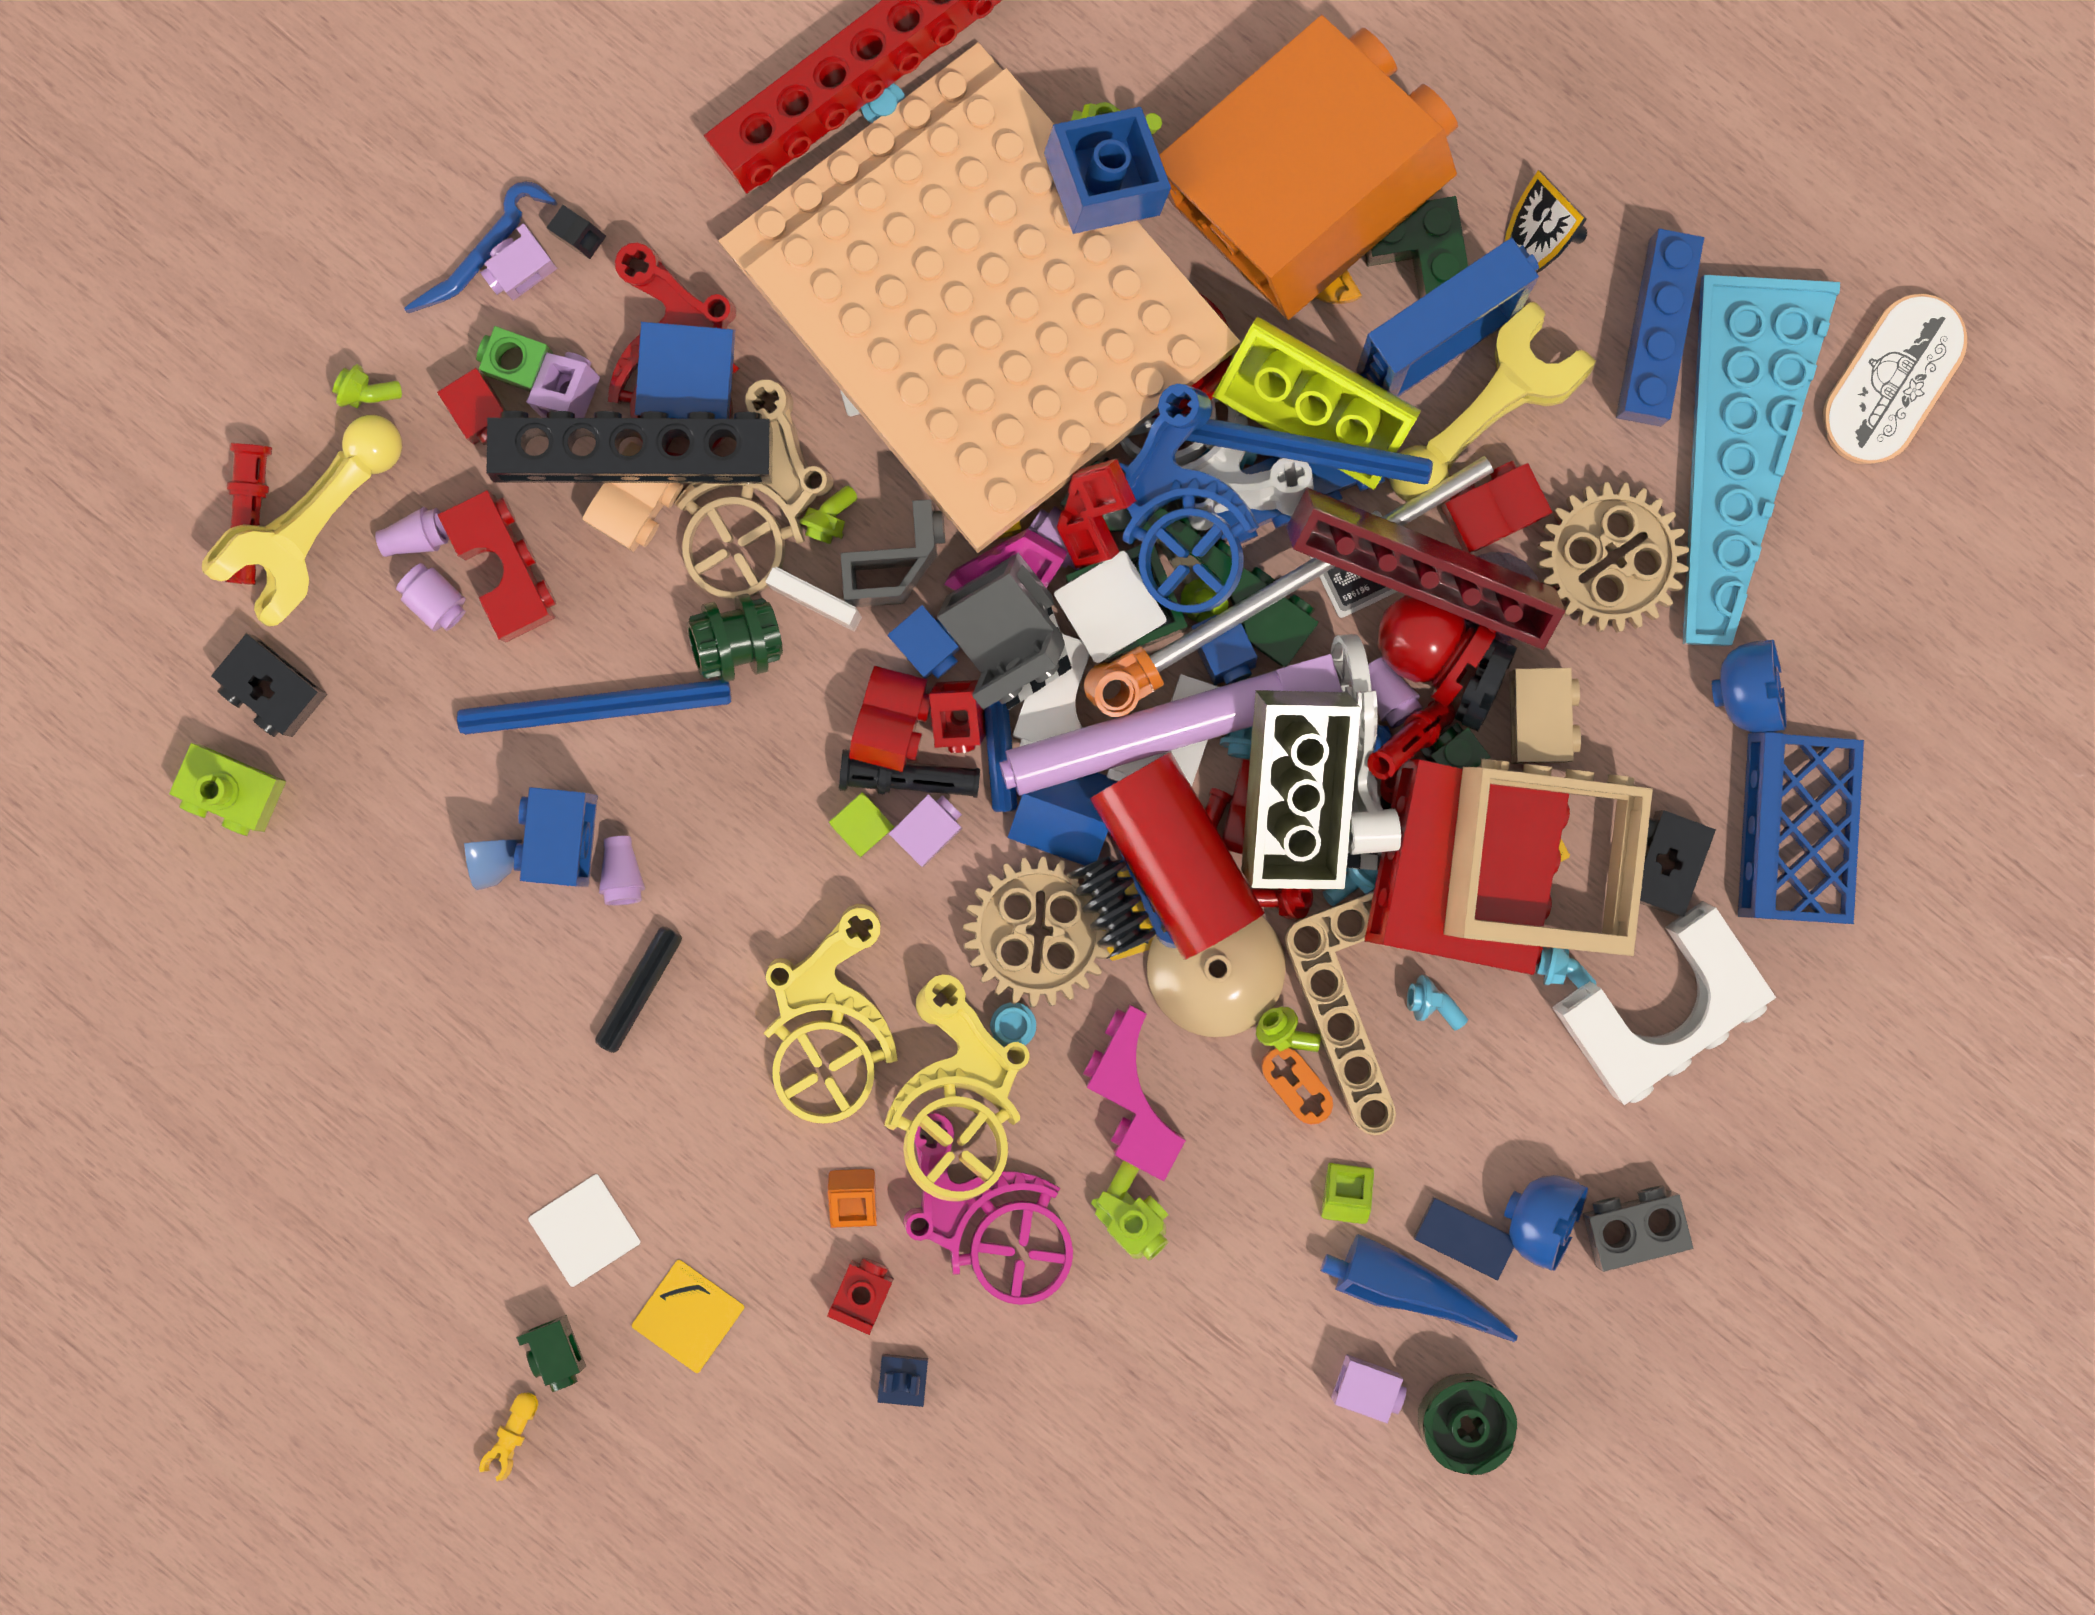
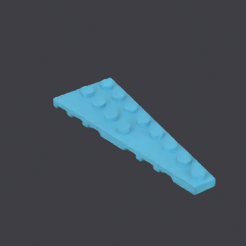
M1704 275L1701 277L1687 545L1689 552H1687L1686 565L1689 568L1686 572L1683 644L1728 647L1733 644L1748 595L1746 593L1754 566L1758 562L1762 549L1761 543L1768 520L1773 513L1775 497L1781 478L1784 476L1801 421L1802 409L1810 382L1815 375L1817 359L1829 329V320L1836 297L1840 293V282Z

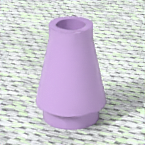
M422 507L387 528L376 531V543L380 553L384 557L395 554L438 551L440 545L447 544L449 540L438 517V514L441 512L437 508L428 510L426 507Z
M1382 657L1368 664L1371 691H1376L1377 712L1382 722L1387 721L1391 728H1396L1402 725L1412 713L1422 710V706L1418 702L1420 695L1383 661Z
M613 836L605 838L599 893L604 895V903L616 906L642 901L641 891L645 890V886L632 848L631 837Z

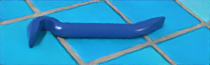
M525 181L511 186L504 197L503 206L505 213L447 280L437 284L404 308L405 311L412 313L442 303L458 295L485 265L484 263L491 258L490 252L492 249L506 240L520 224L523 214L517 207L520 198L528 196L535 201L555 206L558 204L556 200L536 183Z

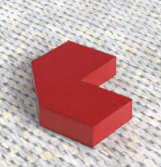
M1117 458L1082 468L1072 476L1068 488L1069 497L1065 510L1060 514L1056 528L1075 568L1110 560L1119 553L1102 515L1128 508L1136 499Z

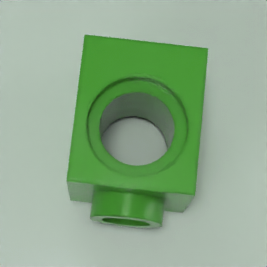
M494 326L491 336L485 335L478 348L476 360L481 362L479 370L485 376L531 392L546 353L553 354V351L544 343ZM512 348L521 349L523 353L521 364L512 370L503 369L501 365L503 354Z

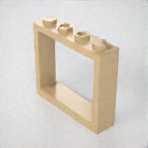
M1481 759L1480 768L1463 767L1444 935L1466 939L1634 956L1653 789L1634 786V777L1608 774L1607 783L1593 781L1594 772L1566 769L1565 778L1551 776L1552 767L1524 764L1523 773L1509 771L1510 762ZM1490 784L1617 799L1602 933L1475 919Z

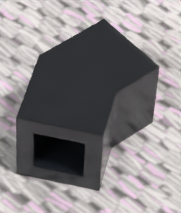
M564 205L561 206L546 227L553 236L588 259L592 258L606 238V235L592 223Z

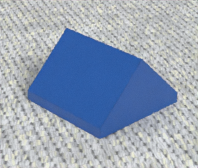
M1097 772L1022 795L1007 838L1084 866L1097 861L1108 829L1090 798L1117 783V781L1111 780L1106 775Z

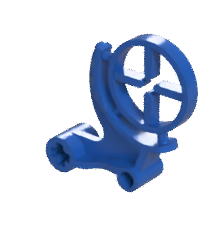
M1174 384L1165 389L1161 394L1158 404L1160 415L1151 425L1145 444L1130 465L1119 463L1123 473H1126V479L1136 499L1127 508L1132 519L1124 531L1123 541L1128 544H1132L1136 539L1142 541L1139 553L1140 575L1147 591L1157 602L1174 611L1201 613L1221 605L1235 591L1241 579L1244 563L1242 545L1238 536L1243 532L1251 533L1257 530L1259 526L1246 502L1229 485L1212 475L1196 470L1184 469L1176 463L1175 453L1194 430L1200 429L1208 422L1211 417L1212 405L1209 397L1203 391L1185 384ZM1183 399L1190 400L1187 405L1192 408L1187 416L1180 414L1183 409L1179 407V404ZM1195 497H1206L1222 504L1237 517L1239 522L1231 527L1220 516L1205 510L1195 509ZM1183 498V509L1164 515L1148 531L1143 529L1149 518L1160 508L1170 502ZM1186 517H1202L1214 523L1213 527L1193 548L1192 554L1194 556L1203 557L1223 533L1229 542L1232 554L1231 571L1225 584L1206 566L1202 564H1195L1193 566V571L1217 593L1213 598L1197 605H1182L1168 598L1189 574L1190 568L1188 566L1179 565L1159 588L1151 571V554L1157 538L1178 557L1187 558L1189 556L1188 549L1165 529L1171 523Z

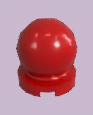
M1404 595L1395 600L1384 611L1379 625L1377 643L1383 661L1397 675L1413 682L1432 681V685L1435 688L1430 697L1447 707L1463 687L1459 683L1467 672L1465 666L1469 663L1475 668L1477 667L1494 640L1496 631L1477 624L1475 628L1468 627L1465 618Z

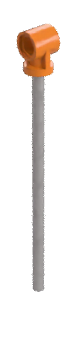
M1483 456L1446 478L1435 487L1416 496L1381 518L1404 526L1491 474L1493 468L1488 459ZM1313 558L1151 656L1147 654L1143 647L1138 646L1112 663L1103 662L1095 665L1088 672L1084 680L1086 697L1101 712L1108 716L1121 717L1129 714L1136 707L1139 700L1164 686L1159 674L1160 671L1335 566ZM1112 680H1120L1121 688L1119 693L1114 698L1104 699L1103 689L1105 685Z

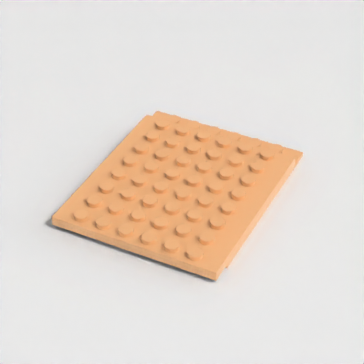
M979 42L901 100L892 114L879 117L718 240L727 254L977 553L1071 481L1072 476L1077 471L1089 467L1158 413L1159 398L1165 389L1174 384L1192 386L1237 351L1241 345V341L1138 221L1076 234L1072 233L1044 155L1054 123L1008 69L1002 70Z

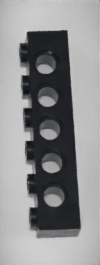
M503 411L500 413V418H487L486 473L493 483L772 484L773 428L770 419H762V414L756 412H738L734 414V419H715L714 413L699 411L688 413L687 419H670L668 413L658 411L642 412L640 418H622L621 413L614 411L595 412L594 418H575V413L568 411H551L547 413V418H529V414L523 411ZM537 436L548 438L549 445L544 453L537 456L526 453L527 443L532 438ZM588 436L596 440L595 448L590 454L578 456L572 452L573 445L579 438ZM628 437H638L643 440L641 450L633 456H624L619 453L621 442ZM675 437H684L690 441L688 450L681 456H671L665 452L667 443ZM722 437H730L737 442L734 452L725 457L715 455L712 452L715 441Z

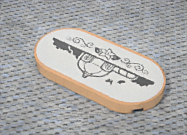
M1914 294L1897 300L1882 312L1824 404L1823 422H1825L1826 436L1831 447L1840 456L1857 464L1881 463L1894 458L1909 445L1960 366L1966 352L1967 332L1965 324L1953 306L1936 296Z

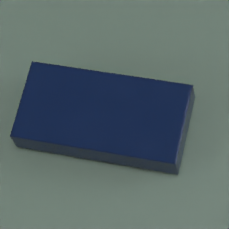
M1435 1197L1432 1198L1413 1237L1414 1240L1497 1281L1514 1249L1510 1234Z

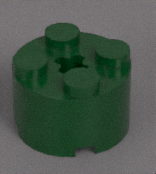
M1473 1373L1455 1374L1445 1377L1428 1390L1418 1408V1426L1422 1440L1432 1456L1443 1467L1462 1474L1482 1475L1498 1468L1510 1456L1516 1438L1517 1417L1509 1400L1487 1379ZM1465 1415H1468L1471 1419L1475 1418L1472 1421L1475 1429L1470 1433H1467L1463 1428L1459 1429L1462 1426L1460 1419Z

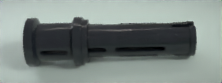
M843 749L839 791H846L848 787L876 789L878 794L885 795V793H890L891 788L973 796V798L978 797L980 768L972 769L906 762L903 772L850 759V750Z

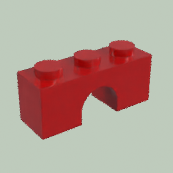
M486 490L438 514L458 557L466 561L478 554L491 552L496 553L503 563L504 573L500 584L491 592L479 597V601L499 640L506 643L555 619L550 607L557 604L544 579L537 582L530 568L531 565L536 563L535 557L524 538L517 541L510 527V524L516 522V519L504 497L497 500L494 494Z

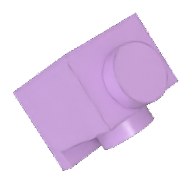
M524 223L516 228L521 237L515 241L512 238H508L494 247L490 252L492 258L484 263L487 268L480 272L496 295L505 291L513 301L558 269Z
M566 352L563 357L546 353L527 403L542 418H547V413L551 411L575 413V418H584L600 377L590 367L592 363L581 355Z

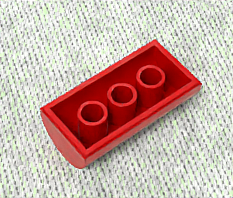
M1171 751L1090 798L1183 960L1193 957L1219 943L1265 914Z

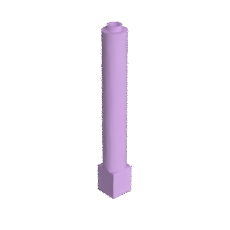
M1332 655L1321 656L1007 750V760L999 762L1006 788L1011 789L1015 787L1020 796L1252 727L1255 690L1342 692Z

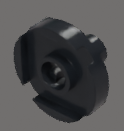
M1494 639L1479 662L1480 664L1475 675L1471 677L1454 719L1461 721L1462 725L1479 732L1518 647L1503 640L1498 641Z

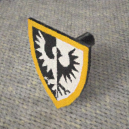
M1538 170L1513 211L1506 231L1505 241L1512 237L1518 247L1523 245L1529 255L1533 254L1539 265V269L1536 270V273H1538L1556 260L1571 242L1581 244L1585 241L1587 229L1583 225L1587 218L1542 171Z

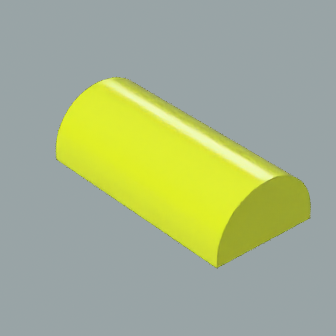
M1258 316L1251 325L1212 396L1269 430L1395 453L1399 450L1421 412L1420 409ZM1339 469L1375 490L1382 478L1380 476Z

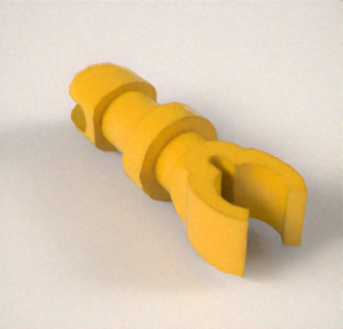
M521 1393L514 1399L510 1408L512 1413L506 1426H500L497 1431L498 1442L491 1451L484 1455L480 1462V1473L490 1471L489 1466L492 1460L500 1458L499 1461L501 1462L502 1469L499 1475L495 1477L496 1481H503L510 1475L513 1467L514 1449L516 1446L522 1445L525 1436L522 1435L528 1420L533 1419L538 1409V1399L532 1393Z

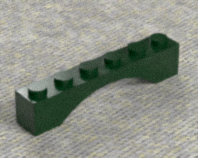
M1106 457L1103 460V462L1109 461L1110 459ZM1096 460L1090 466L1099 464L1100 462ZM1069 492L1060 503V506H1062L1064 509L1069 497ZM1127 508L1102 515L1110 532H1124L1132 519ZM1160 508L1149 518L1143 529L1148 531L1157 520L1169 512ZM1189 517L1179 519L1165 528L1188 549L1189 555L1206 566L1222 583L1225 584L1227 582L1232 566V554L1229 545L1218 539L1203 557H1197L1192 554V550L1203 537L1199 535L1201 530L1192 527ZM1256 566L1252 572L1243 567L1241 579L1229 598L1234 606L1276 580ZM1292 594L1289 599L1285 597L1241 624L1252 646L1284 668L1288 666L1319 622L1311 617L1315 609L1297 595Z

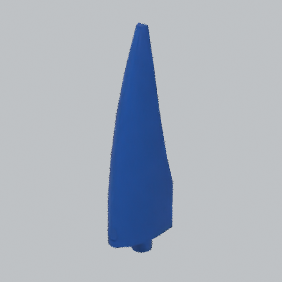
M1356 1235L1345 1261L1326 1254L1322 1262L1320 1271L1338 1278L1335 1288L1337 1291L1375 1306L1417 1312L1449 1320L1512 1342L1517 1341L1518 1336L1459 1288L1426 1267L1362 1235Z

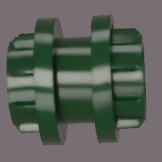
M748 593L735 596V610L720 613L715 602L702 604L701 613L690 616L687 622V631L693 657L700 675H703L706 679L718 676L721 683L734 681V667L748 663L755 675L768 672V663L779 661L783 654L782 640L775 613L770 602H767L764 598L752 600Z

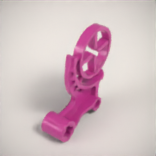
M934 1110L927 1116L933 1121H938L937 1125L944 1129L954 1140V1128L950 1120L942 1112ZM918 1126L914 1143L917 1149L919 1168L927 1176L947 1152H951L952 1143L948 1147H943L934 1139L933 1144L926 1143L925 1135H920L921 1127ZM947 1167L934 1184L943 1189L957 1192L975 1189L981 1186L984 1181L977 1176L966 1182H953L948 1177ZM1003 1171L999 1179L988 1190L977 1197L965 1201L942 1200L922 1189L921 1208L910 1209L904 1216L903 1224L905 1230L912 1239L918 1241L928 1239L950 1250L953 1275L960 1274V1266L972 1265L977 1279L985 1290L997 1299L1007 1303L1024 1305L1048 1298L1064 1283L1072 1265L1073 1247L1069 1232L1058 1216L1047 1208L1051 1197L1056 1198L1060 1188L1032 1174ZM1015 1190L1041 1192L1037 1203L1013 1201L995 1208L990 1201L993 1197ZM981 1207L986 1215L974 1231L970 1253L959 1254L963 1231L969 1219ZM1014 1210H1022L1018 1242L1021 1246L1028 1245L1033 1211L1045 1215L1054 1222L1061 1233L1064 1243V1253L1029 1249L1028 1256L1030 1259L1060 1263L1062 1266L1055 1279L1048 1286L1028 1295H1021L1025 1263L1022 1259H1016L1014 1262L1010 1294L998 1290L988 1282L981 1271L978 1259V1252L1003 1256H1013L1015 1254V1249L1010 1245L980 1241L984 1231L991 1222L999 1216ZM914 1219H926V1225L923 1229L917 1231L910 1228Z

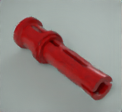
M231 443L230 451L234 453L232 481L227 483L229 495H233L230 528L244 524L260 526L262 498H266V494H269V486L265 484L267 456L272 455V447ZM256 564L244 566L231 578L225 580V582L256 585Z

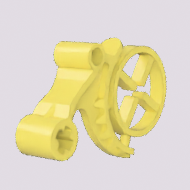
M866 904L849 906L843 912L837 926L804 960L794 966L791 961L785 958H778L770 963L766 972V981L776 992L780 1016L769 1025L763 1034L769 1038L775 1033L783 1040L776 1052L773 1063L774 1087L784 1106L794 1115L806 1121L833 1123L851 1116L861 1108L872 1090L875 1072L874 1063L886 1060V1063L898 1061L892 1033L880 1011L869 999L857 990L841 983L835 975V968L839 963L859 951L871 947L880 935L881 921L879 915L872 907ZM856 915L861 921L869 918L872 921V925L868 926L870 934L866 937H862L859 932L851 935L848 931V928L852 927L850 918ZM775 968H784L788 972L789 977L786 980H777L774 978L772 971ZM817 1010L833 1011L831 1020L812 1021L797 1027L792 1032L783 1025L790 1019L806 1012ZM844 1014L856 1018L867 1026L878 1039L882 1049L871 1052L865 1040L855 1030L842 1024ZM819 1029L840 1032L857 1044V1046L829 1063L831 1071L840 1069L861 1055L865 1057L868 1071L865 1087L860 1096L851 1105L832 1076L826 1077L825 1085L841 1111L829 1114L807 1111L790 1099L818 1081L819 1076L816 1072L810 1073L785 1089L780 1077L782 1057L788 1046L796 1038L815 1067L822 1065V1058L807 1035V1032Z
M942 974L935 976L920 990L916 997L915 1006L922 1020L929 1024L938 1025L956 1041L958 1046L955 1056L935 1062L915 1074L901 1088L893 1100L884 1126L892 1130L899 1127L907 1131L903 1146L904 1159L907 1169L917 1185L936 1198L946 1201H965L979 1196L993 1186L1005 1168L1008 1156V1142L1002 1123L1007 1120L1010 1124L1015 1125L1020 1121V1115L1008 1099V1095L1016 1074L1026 1066L1030 1057L1027 1047L1022 1043L1012 1042L1005 1047L998 1043L986 1031L976 1012L965 1002L966 993L961 982L951 975ZM940 992L948 999L941 1007L937 1006L933 1001ZM1007 1056L1013 1059L1014 1064L1008 1060ZM944 1088L945 1098L938 1099L927 1105L912 1121L902 1116L908 1105L917 1097L929 1091ZM955 1088L966 1089L983 1096L999 1112L994 1114L988 1107L976 1100L956 1096ZM943 1107H962L977 1114L958 1137L957 1144L960 1146L965 1145L984 1122L991 1128L997 1145V1160L993 1171L969 1151H963L959 1155V1160L984 1181L981 1186L968 1191L956 1192L943 1189L934 1184L954 1160L955 1155L953 1152H947L927 1176L919 1168L914 1153V1138L918 1126L943 1147H948L953 1142V1138L927 1116L932 1111Z

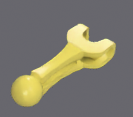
M1536 302L1528 303L1499 330L1494 355L1497 370L1486 388L1471 406L1444 431L1428 441L1427 446L1415 445L1405 448L1400 452V454L1427 458L1433 462L1429 483L1424 485L1389 478L1392 489L1398 497L1408 502L1435 487L1449 477L1448 470L1460 454L1492 424L1525 403L1541 406H1553L1563 403L1592 373L1596 360L1584 350L1576 351L1560 363L1546 364L1537 359L1530 349V342L1542 328L1545 311Z
M365 415L354 420L344 432L342 440L343 451L337 453L326 472L305 496L287 512L266 526L244 524L229 528L203 559V573L210 579L217 581L228 580L246 565L259 564L263 566L266 571L267 584L255 602L254 611L258 620L265 626H275L281 623L307 595L309 576L305 558L317 535L332 514L354 490L371 477V474H379L389 470L400 458L402 452L401 435L396 426L388 419L378 415Z

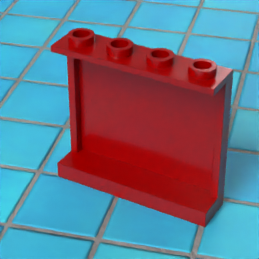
M1420 759L1408 760L1398 769L1390 808L1395 809L1399 816L1401 846L1397 851H1387L1381 854L1364 941L1534 975L1536 965L1541 960L1542 946L1466 939L1444 935L1463 769ZM1490 784L1475 919L1544 927V922L1552 908L1550 891L1553 876L1558 871L1561 862L1559 845L1562 830L1566 827L1570 816L1568 793Z

